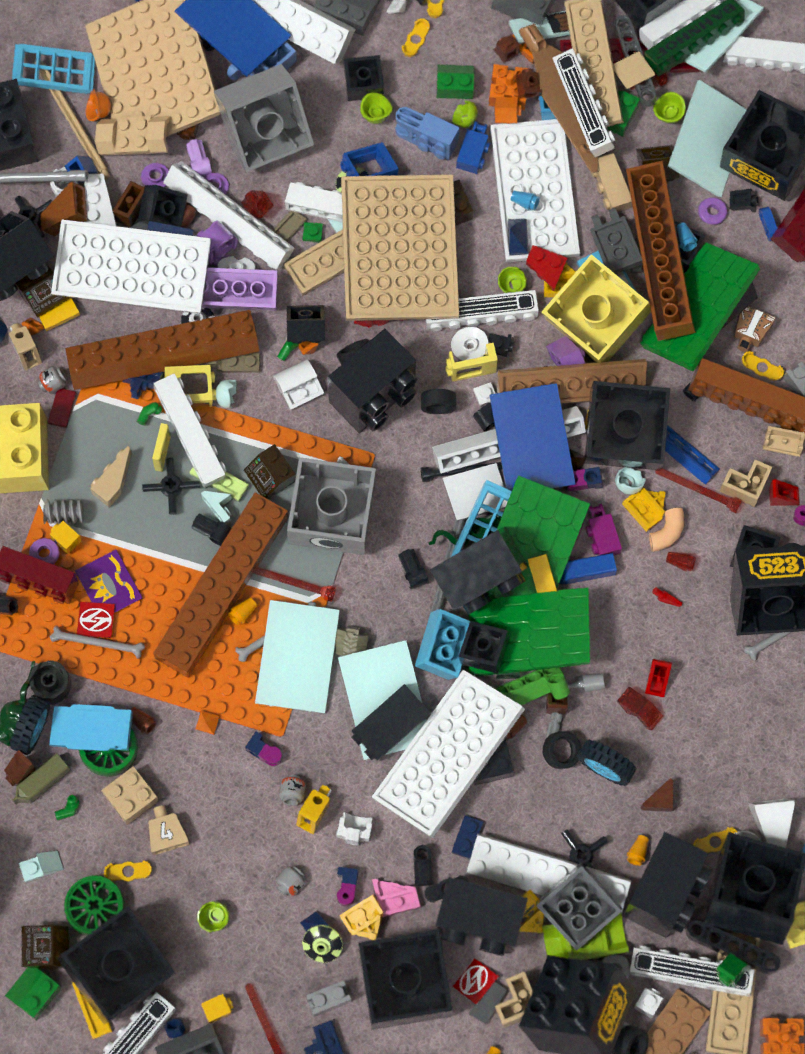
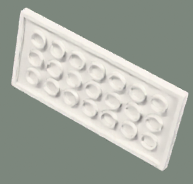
M557 119L490 125L506 263L526 261L533 245L564 257L580 256L565 132ZM513 191L535 193L536 196L540 197L537 209L535 211H528L511 201ZM508 219L527 220L528 254L509 255Z
M61 220L51 294L201 314L211 238Z
M463 670L375 791L372 798L433 839L525 709Z

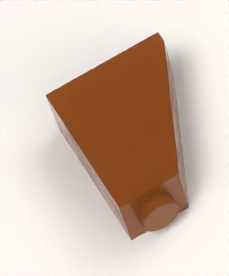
M72 181L41 213L42 231L56 236L60 234L61 220L77 222L88 220L85 187Z

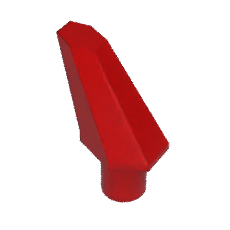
M657 587L653 589L652 593L658 597L657 599L660 602L678 607L682 605L681 601L665 590H660Z

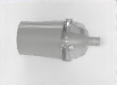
M603 673L580 674L574 678L573 684H568V687H573L576 692L582 694L605 689Z

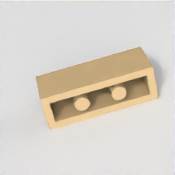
M614 153L599 157L598 170L596 173L591 172L593 178L596 177L598 181L596 183L598 192L600 194L603 193L605 209L616 208L617 212L632 208L631 195Z

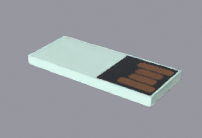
M566 11L547 14L541 26L535 24L544 39L570 35ZM522 18L509 21V25L518 43L524 42L519 34V29L535 23Z

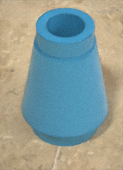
M513 191L511 201L528 211H535L538 207L540 197L536 196L535 193Z
M686 223L678 224L676 229L680 248L684 251L693 250L697 246V238Z

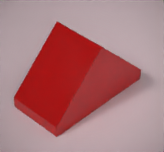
M777 479L772 480L769 486L770 506L800 505L799 487Z
M652 659L645 694L659 697L665 696L672 666L671 662Z

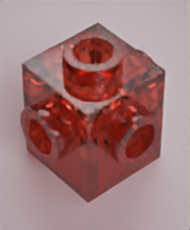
M249 191L241 201L247 212L259 218L265 216L274 206L264 191Z

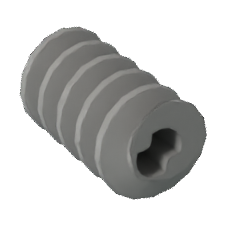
M47 499L43 508L44 524L47 518L51 524L54 523L55 518L59 524L63 518L66 524L69 523L71 518L74 524L77 523L78 518L83 524V505L80 499L77 500L76 505L73 504L72 499H70L68 505H66L64 499H62L60 505H58L56 499H54L53 505Z

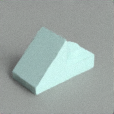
M203 491L201 493L203 501L219 521L230 525V516L232 515L224 505L232 500L231 494Z
M58 851L37 853V857L19 863L25 883L64 870Z

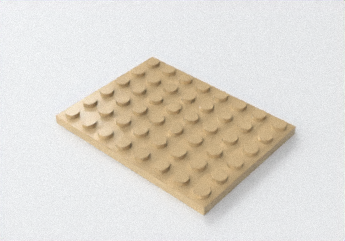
M142 0L85 25L104 93L110 99V115L112 119L135 116H170L171 121L167 124L166 128L167 137L220 115L213 92L216 88L201 37L174 12L186 0Z
M453 175L341 176L346 321L459 319Z

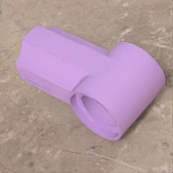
M190 140L186 145L191 160V169L200 176L211 174L210 162L208 157H206L202 140Z

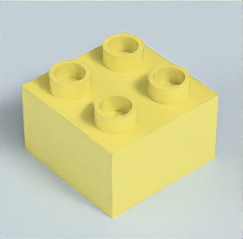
M591 254L543 309L542 314L550 324L567 336L578 347L580 346L595 362L601 363L608 362L651 313V308L646 299Z
M41 404L1 405L0 493L49 490L47 417Z

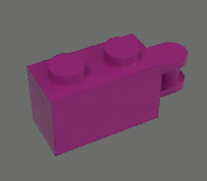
M602 503L596 507L590 506L588 510L591 519L588 520V526L585 528L587 536L592 537L593 544H591L593 555L621 554L622 547L611 513L605 514Z

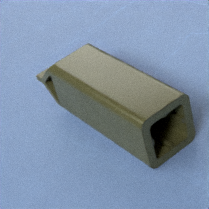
M56 753L17 785L16 796L13 802L15 805L18 803H32L69 773V767Z

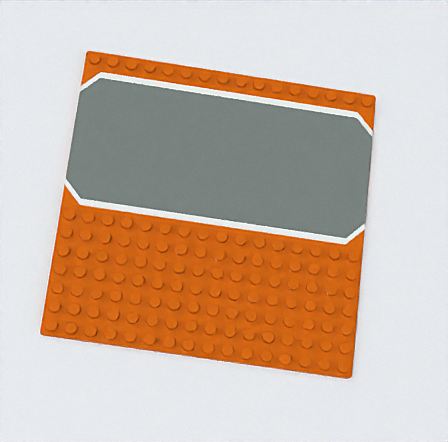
M122 380L81 388L49 475V490L43 491L21 553L29 555L30 546L38 539H51V529L58 522L55 518L54 523L51 524L47 518L44 524L43 508L47 499H49L51 505H53L54 499L57 500L58 505L61 504L62 499L65 500L66 505H68L70 499H72L74 505L80 499L83 505V524L79 518L77 523L74 524L71 518L67 525L80 535L81 542L69 554L59 547V558L53 565L75 572V570L117 550L142 599L114 613L111 638H93L131 645L142 642L145 645V649L141 651V657L137 659L132 652L62 639L55 642L50 640V635L54 633L55 626H58L62 632L77 634L80 602H91L75 572L79 584L70 604L65 602L64 604H59L52 597L46 596L44 598L35 594L33 590L28 589V591L18 588L17 584L10 583L5 597L15 598L19 608L17 613L13 615L0 614V652L31 662L35 661L38 664L50 660L56 661L64 666L67 673L199 713L201 710L220 716L219 719L282 737L292 709L255 704L263 646L250 653L245 662L239 661V654L235 652L236 647L245 648L265 635L270 600L301 605L315 602L316 607L326 608L344 552L288 544V518L233 606L235 607L249 598L256 602L257 607L243 624L236 625L227 615L189 678L156 660L153 652L220 548L209 537L191 528L195 517L199 513L216 522L219 521L203 501L201 493L203 491L222 492L212 486L204 488L200 481V488L182 489V492L176 496L177 514L170 515L168 497L164 496L161 491L143 492L142 484L160 483L167 476L166 460L162 472L155 471L152 460L161 423L168 424L171 439L166 459L174 458L175 476L179 477L182 482L199 481V479L190 475L193 466L155 390L148 388L146 391L143 390L140 398L135 399L131 398L130 384L124 383ZM152 402H157L158 405L162 406V412L159 415L151 414L145 426L136 422L143 407ZM193 403L191 405L193 411H197L201 418L199 423L202 429L206 428L210 438L208 441L210 445H214L218 452L216 456L218 461L223 462L228 473L249 484L239 502L232 498L230 502L224 505L232 515L230 516L231 524L229 525L231 528L238 520L255 492L258 493L245 474L244 469L259 453L274 444L295 474H297L299 457L336 463L341 456L350 465L370 468L375 458L374 453L215 406L209 407L205 403ZM129 446L132 454L123 491L109 508L91 493V483L95 478H100L104 473V468L109 463L112 464L116 460V455L120 450H125ZM295 482L268 499L288 510V516H290ZM169 484V489H172L174 484ZM42 549L39 552V556L42 558L50 554L48 549Z

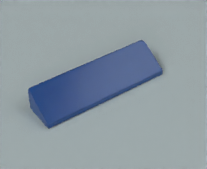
M667 425L669 433L666 434L665 451L706 485L720 469Z

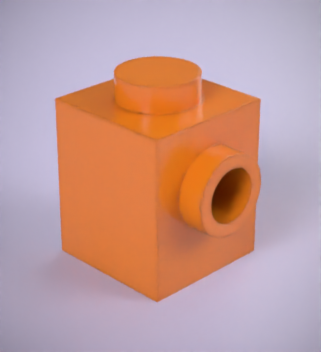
M496 97L495 123H517L518 116L522 114V105H518V97Z

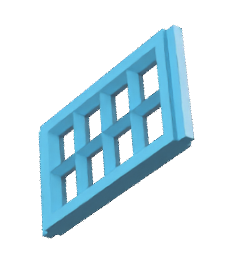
M15 44L12 79L17 78L18 85L88 94L93 89L94 55L88 52ZM25 52L37 54L36 64L24 63ZM41 54L53 56L52 66L40 65ZM57 56L69 58L68 69L56 67ZM73 59L84 60V71L72 69ZM24 67L35 68L34 79L23 78ZM40 69L51 70L50 81L39 80ZM56 71L67 72L66 83L55 82ZM72 73L83 74L82 85L71 84Z
M485 481L451 557L462 551L466 539L474 542L481 540L469 535L474 523L486 528L483 538L488 536L490 530L493 532L497 531V528L492 525L497 515L502 517L503 512L499 510L503 501L509 500L511 490L491 481ZM487 493L501 498L496 509L483 504ZM481 508L494 513L489 525L476 519Z

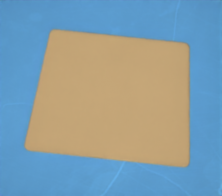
M640 52L613 64L615 73L627 89L655 75Z

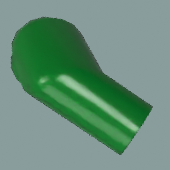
M286 341L277 357L285 361L290 352L299 346V343L295 344Z
M152 402L143 407L136 422L145 426L151 414L159 415L162 412V406L158 405L157 402Z
M70 795L67 798L68 802L65 808L54 811L57 821L75 815L79 807L77 796Z

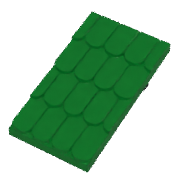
M706 242L685 273L695 333L658 341L654 324L652 323L642 337L641 346L694 372L720 330L758 298L753 280L760 270L759 264L740 256L738 257Z
M518 475L497 530L503 527L507 528L528 566V559L547 554L556 588H558L590 503ZM530 566L521 571L526 580L525 582L503 595L496 586L487 591L490 597L496 599L498 597L537 593Z
M588 587L530 595L498 597L469 614V621L508 630L510 639L498 674L590 664ZM469 666V674L474 677L497 675L496 673Z

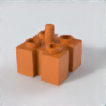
M494 64L489 106L495 107L496 97H518L516 76L522 70L530 68L515 67V71L508 70V66ZM518 98V105H522V110H525L526 98Z
M762 1018L760 1020V1037H765V1043L760 1045L761 1054H804V1043H799V1038L804 1035V1019L787 1018L784 1023H779V1018Z

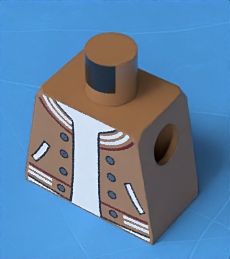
M749 306L739 314L734 334L735 338L740 339L737 348L743 352H748L751 344L759 347L773 326L776 317Z

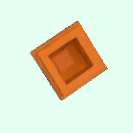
M29 318L21 324L27 327L31 336L45 329L42 323L33 318Z
M303 341L299 343L298 348L303 355L313 354L319 344Z
M201 710L195 729L214 735L220 716Z

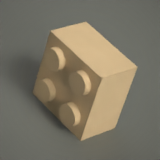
M134 766L101 790L126 825L158 802L157 796Z

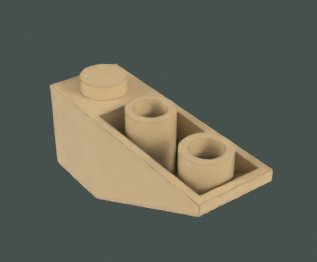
M129 446L125 450H120L116 455V460L112 464L109 463L104 468V473L100 478H95L91 483V493L109 508L123 491L132 454Z

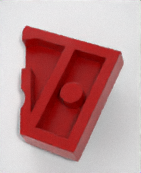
M533 245L526 260V265L531 270H534L537 276L550 286L549 288L552 291H555L568 258Z

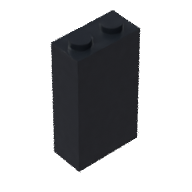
M404 684L351 730L353 733L351 738L358 746L362 744L366 748L364 753L371 761L373 759L378 761L431 713Z

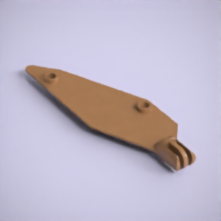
M535 24L519 29L520 36L532 52L536 72L539 73L543 99L590 172L596 173L598 170V156L594 157L590 151L553 60V57L563 52L548 45Z

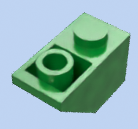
M730 953L716 969L718 981L726 987L730 985L734 988L747 970V964Z

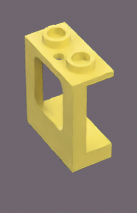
M494 343L486 344L484 357L454 362L452 351H450L449 358L446 359L447 366H445L447 377L451 376L453 382L496 373L498 359ZM482 366L479 370L456 374L460 370Z
M210 365L165 367V378L174 373L177 378H181L183 374L205 373L207 375L208 392L188 395L192 403H209V407H212L213 400H216V390L212 389V383H215L214 371H211Z

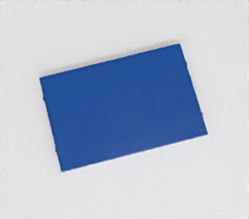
M186 0L174 11L246 77L291 37V34L253 0Z
M557 383L490 394L506 489L512 491L518 475L552 489L575 485Z

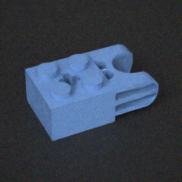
M285 42L249 76L280 64L286 70L289 69L297 61L296 50ZM233 64L227 71V76L232 80H237L239 77L244 76Z
M402 107L396 112L397 125L395 132L398 137L417 145L423 152L430 151L434 153L438 159H450L459 143L460 127L426 112L423 115L408 107Z

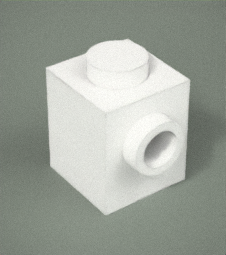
M645 988L634 1009L652 1018L663 998L660 997V993L655 989L649 988L648 990Z

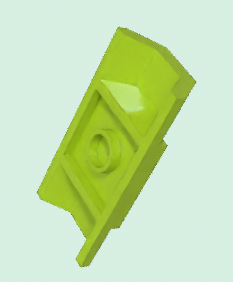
M621 913L577 951L553 924L542 926L547 956L591 960L629 952Z

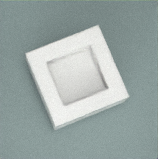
M491 382L473 388L480 407L490 402V394H496Z

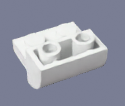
M307 359L273 375L290 410L324 394L316 377L317 374Z

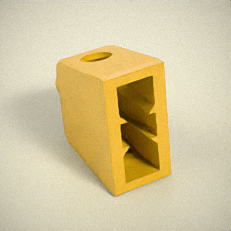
M321 785L319 791L314 789L311 791L298 813L296 826L314 835L329 807V795L332 792L329 787ZM305 819L310 820V824L305 822Z

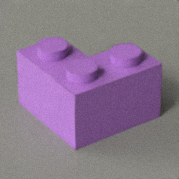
M567 336L546 346L552 361L557 366L587 363L583 359L585 357L583 349L580 346L577 347Z

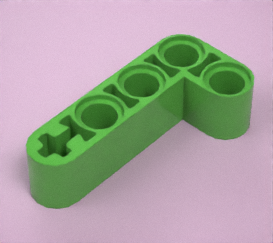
M560 668L536 670L495 688V690L519 705L526 704L550 692L555 699H563L570 694V689Z

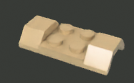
M135 116L101 119L96 124L95 134L98 154L168 153L166 128L167 124L171 121V117Z

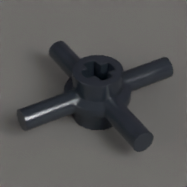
M17 196L15 202L20 208L18 214L29 218L43 239L45 235L39 227L41 223L40 217L52 200L50 199L36 209L27 206L22 197Z
M167 458V476L160 483L142 484L143 492L161 491L164 496L168 497L169 514L175 515L177 514L176 496L182 492V489L200 488V480L182 482L179 477L175 476L174 458ZM169 484H174L172 489H169Z
M568 829L562 832V836L571 847L570 859L568 861L577 864L582 862L586 867L595 869L591 864L593 853L607 844V839L603 836L590 846H587L585 844H578ZM577 852H580L581 854L585 853L586 860H583L582 858L578 859Z

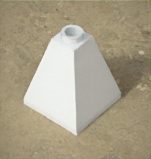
M785 798L748 803L764 842L786 848L795 805L794 800Z

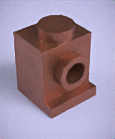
M511 34L499 39L494 51L502 62L505 63L519 54L520 45Z
M524 69L516 76L518 98H536L542 93L538 72H533V69Z

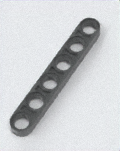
M625 15L617 17L615 20V30L625 58L629 57L628 53L633 50L642 54L631 19ZM620 22L628 23L626 27L618 26ZM626 36H631L633 40L630 42H626L623 40V38ZM651 77L646 79L648 81L646 85H635L639 100L646 107L656 103V91ZM646 94H650L653 96V98L651 100H645L643 96Z

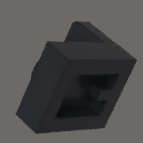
M752 189L730 191L729 208L731 211L750 209L752 212H756V207L759 205V197Z
M493 333L489 334L488 342L494 343L496 355L507 357L508 352H512L514 341H511V334H508V337Z

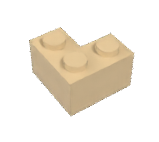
M754 460L748 476L730 468L720 492L755 507L772 467Z
M525 972L506 979L513 999L495 1006L503 1028L521 1021L533 992Z

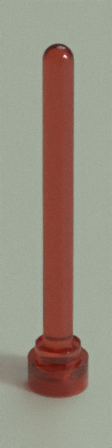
M663 468L660 471L655 470L657 475L727 505L726 507L729 508V511L735 514L741 505L742 499L725 497Z
M257 567L254 571V574L320 594L324 600L332 602L336 592V587L334 586L321 587Z
M247 984L245 990L274 1054H283L253 985Z

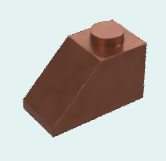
M20 750L15 753L4 769L7 775L5 779L12 786L18 785L36 770Z

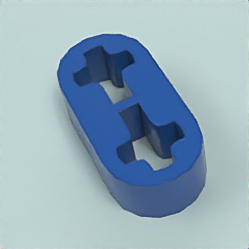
M764 207L759 209V217L768 241H772L771 237L777 230V226L771 209Z

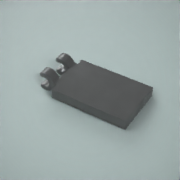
M616 208L608 210L612 219L610 222L602 224L598 214L591 217L594 228L590 229L603 264L614 274H618L643 264L642 257L625 216L619 218Z

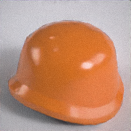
M92 89L86 106V117L89 121H96L108 116L111 103L105 93Z

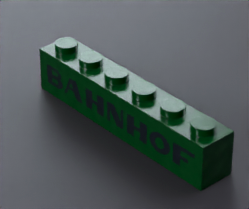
M725 0L644 52L646 62L658 77L663 73H667L674 66L683 63L688 56L697 54L702 47L711 45L716 38L721 35L725 36L735 26H741L745 21V9L735 0Z

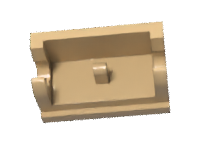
M768 426L765 433L763 450L800 457L803 450L805 433Z

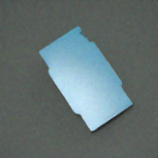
M73 704L71 707L54 706L49 745L51 747H67L68 749L128 751L133 712L131 710L114 709L113 706Z

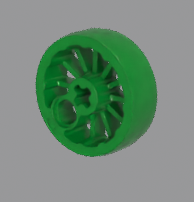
M131 728L129 741L131 742V747L128 751L93 750L88 753L85 750L78 751L83 764L91 772L100 776L111 777L119 775L131 767L138 753V741ZM117 751L127 752L129 755L127 758H124ZM99 754L93 762L88 760V757ZM114 755L123 761L118 766L114 760ZM105 756L103 767L96 766L98 762ZM109 757H111L114 766L112 768H107Z
M87 876L78 880L71 886L64 901V912L69 924L73 929L85 936L99 927L97 916L100 915L105 922L108 921L103 915V911L116 915L125 909V900L121 890L113 881L103 876ZM94 883H99V884H101V885H99V886L95 889V891H94L93 884H94ZM89 884L91 891L90 897L82 888ZM103 889L109 891V896L106 899L98 897L99 892ZM80 890L87 899L83 900L75 897V894ZM113 894H116L117 900H112ZM73 900L84 904L82 906L71 907ZM98 902L97 905L99 906V909L94 908L93 910H91L92 907L90 906V904H96ZM118 904L116 912L105 908L108 905ZM85 909V911H83L79 916H77L75 919L73 918V911ZM88 914L86 922L82 927L78 924V921ZM94 916L96 928L88 929L90 920Z

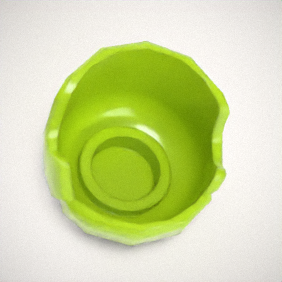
M465 100L466 104H459L452 118V123L461 128L470 127L476 121L478 115L476 104Z
M508 266L498 275V286L504 293L522 292L527 287V278L518 267ZM510 282L512 283L514 289L510 288Z
M210 901L205 903L198 911L197 921L200 927L207 932L219 931L228 924L229 911L226 905L221 902Z

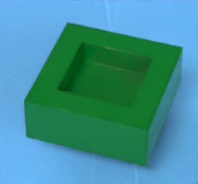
M304 222L303 241L320 243L323 223Z

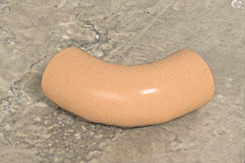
M673 508L665 511L664 527L660 531L649 533L652 552L668 548L679 539L684 528L683 508Z

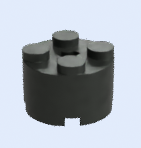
M50 660L37 664L29 675V683L33 694L50 701V704L59 703L66 698L70 691L71 681L64 666L56 661ZM53 680L52 684L47 685V681L51 682Z

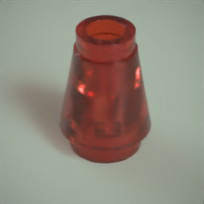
M669 551L666 563L687 572L693 570L696 557L692 556L691 553Z

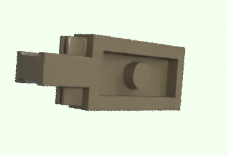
M249 353L207 362V365L217 367V371L222 373H260V353Z

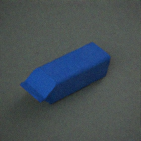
M613 553L568 561L559 584L566 585L616 575L617 568Z

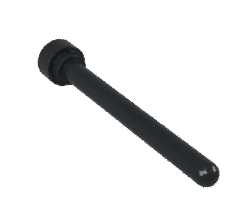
M497 462L498 470H502V463ZM494 463L470 465L440 473L439 469L433 470V468L421 467L422 482H430L434 477L455 475Z

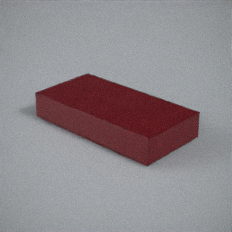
M67 389L56 391L48 424L67 428L76 391Z

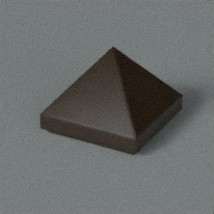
M570 449L573 471L581 470L584 464V456Z

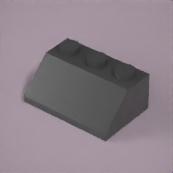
M212 1023L155 1047L157 1054H224Z

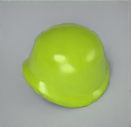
M668 92L656 101L653 111L655 116L662 122L673 124L683 118L686 106L679 94Z
M369 93L361 101L360 112L368 122L381 124L391 114L392 105L382 94Z

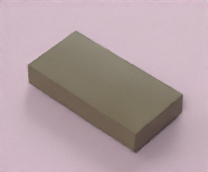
M290 211L272 231L288 242L304 225V222H307V219L299 212Z

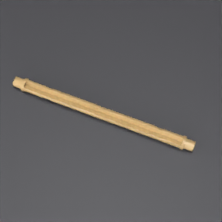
M40 60V65L47 66L43 63L42 60ZM40 69L39 74L42 79L50 81L51 73L49 70ZM49 89L87 155L91 157L98 174H103L104 179H108L110 177L108 168L103 163L61 90Z

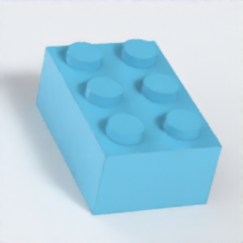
M442 609L432 611L415 667L447 680L459 677L462 667L459 654L470 621Z

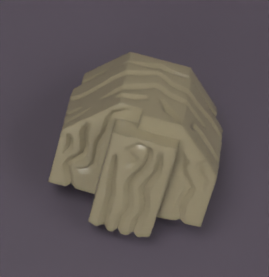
M357 626L338 627L335 639V654L346 656L367 650L369 634L360 633L361 627Z

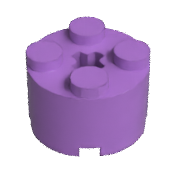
M218 220L213 222L208 229L201 230L196 236L211 238L208 260L210 265L212 263L218 265L220 260L229 256L226 253L231 248L235 250L238 244V239Z

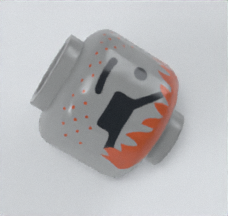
M51 366L40 373L38 385L43 392L47 391L50 394H54L66 386L67 376L60 367Z
M296 775L284 778L281 781L279 797L283 803L289 806H296L301 803L305 796V782Z
M295 866L293 868L286 867L276 878V883L279 885L276 889L284 896L287 894L295 896L305 885V875Z

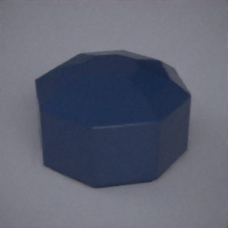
M172 1019L164 1027L168 1038L182 1036L186 1030L181 1019Z

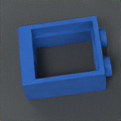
M383 142L343 153L342 161L340 162L341 169L347 176H360L354 165L376 159L382 171L368 176H397L399 171L398 166Z

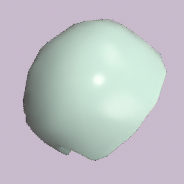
M223 380L216 388L217 402L223 408H233L230 404L234 403L232 396L236 394V380Z
M629 467L620 469L615 477L617 488L624 494L630 495L638 493L646 481V478H642L641 471ZM627 479H629V480L631 481V483H632L631 487L629 486V483H628V480H627Z

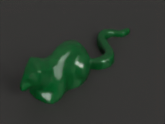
M493 514L485 518L476 517V519L489 525ZM497 515L492 526L498 528L502 517ZM474 523L469 535L482 539L486 528ZM437 530L433 535L432 541L428 542V544H435L436 538L440 535L445 536L454 545H456L458 540L445 530ZM466 539L464 546L469 542V539Z
M35 661L31 663V670L35 667ZM29 676L21 687L20 699L6 703L0 711V742L7 746H11L13 731L27 702L26 694L30 686Z

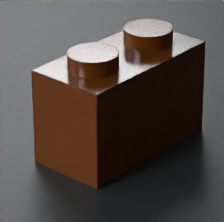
M130 181L112 210L115 221L130 228L139 217L145 187Z

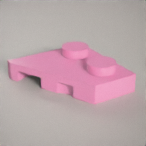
M372 879L376 898L384 910L383 917L421 907L415 887Z

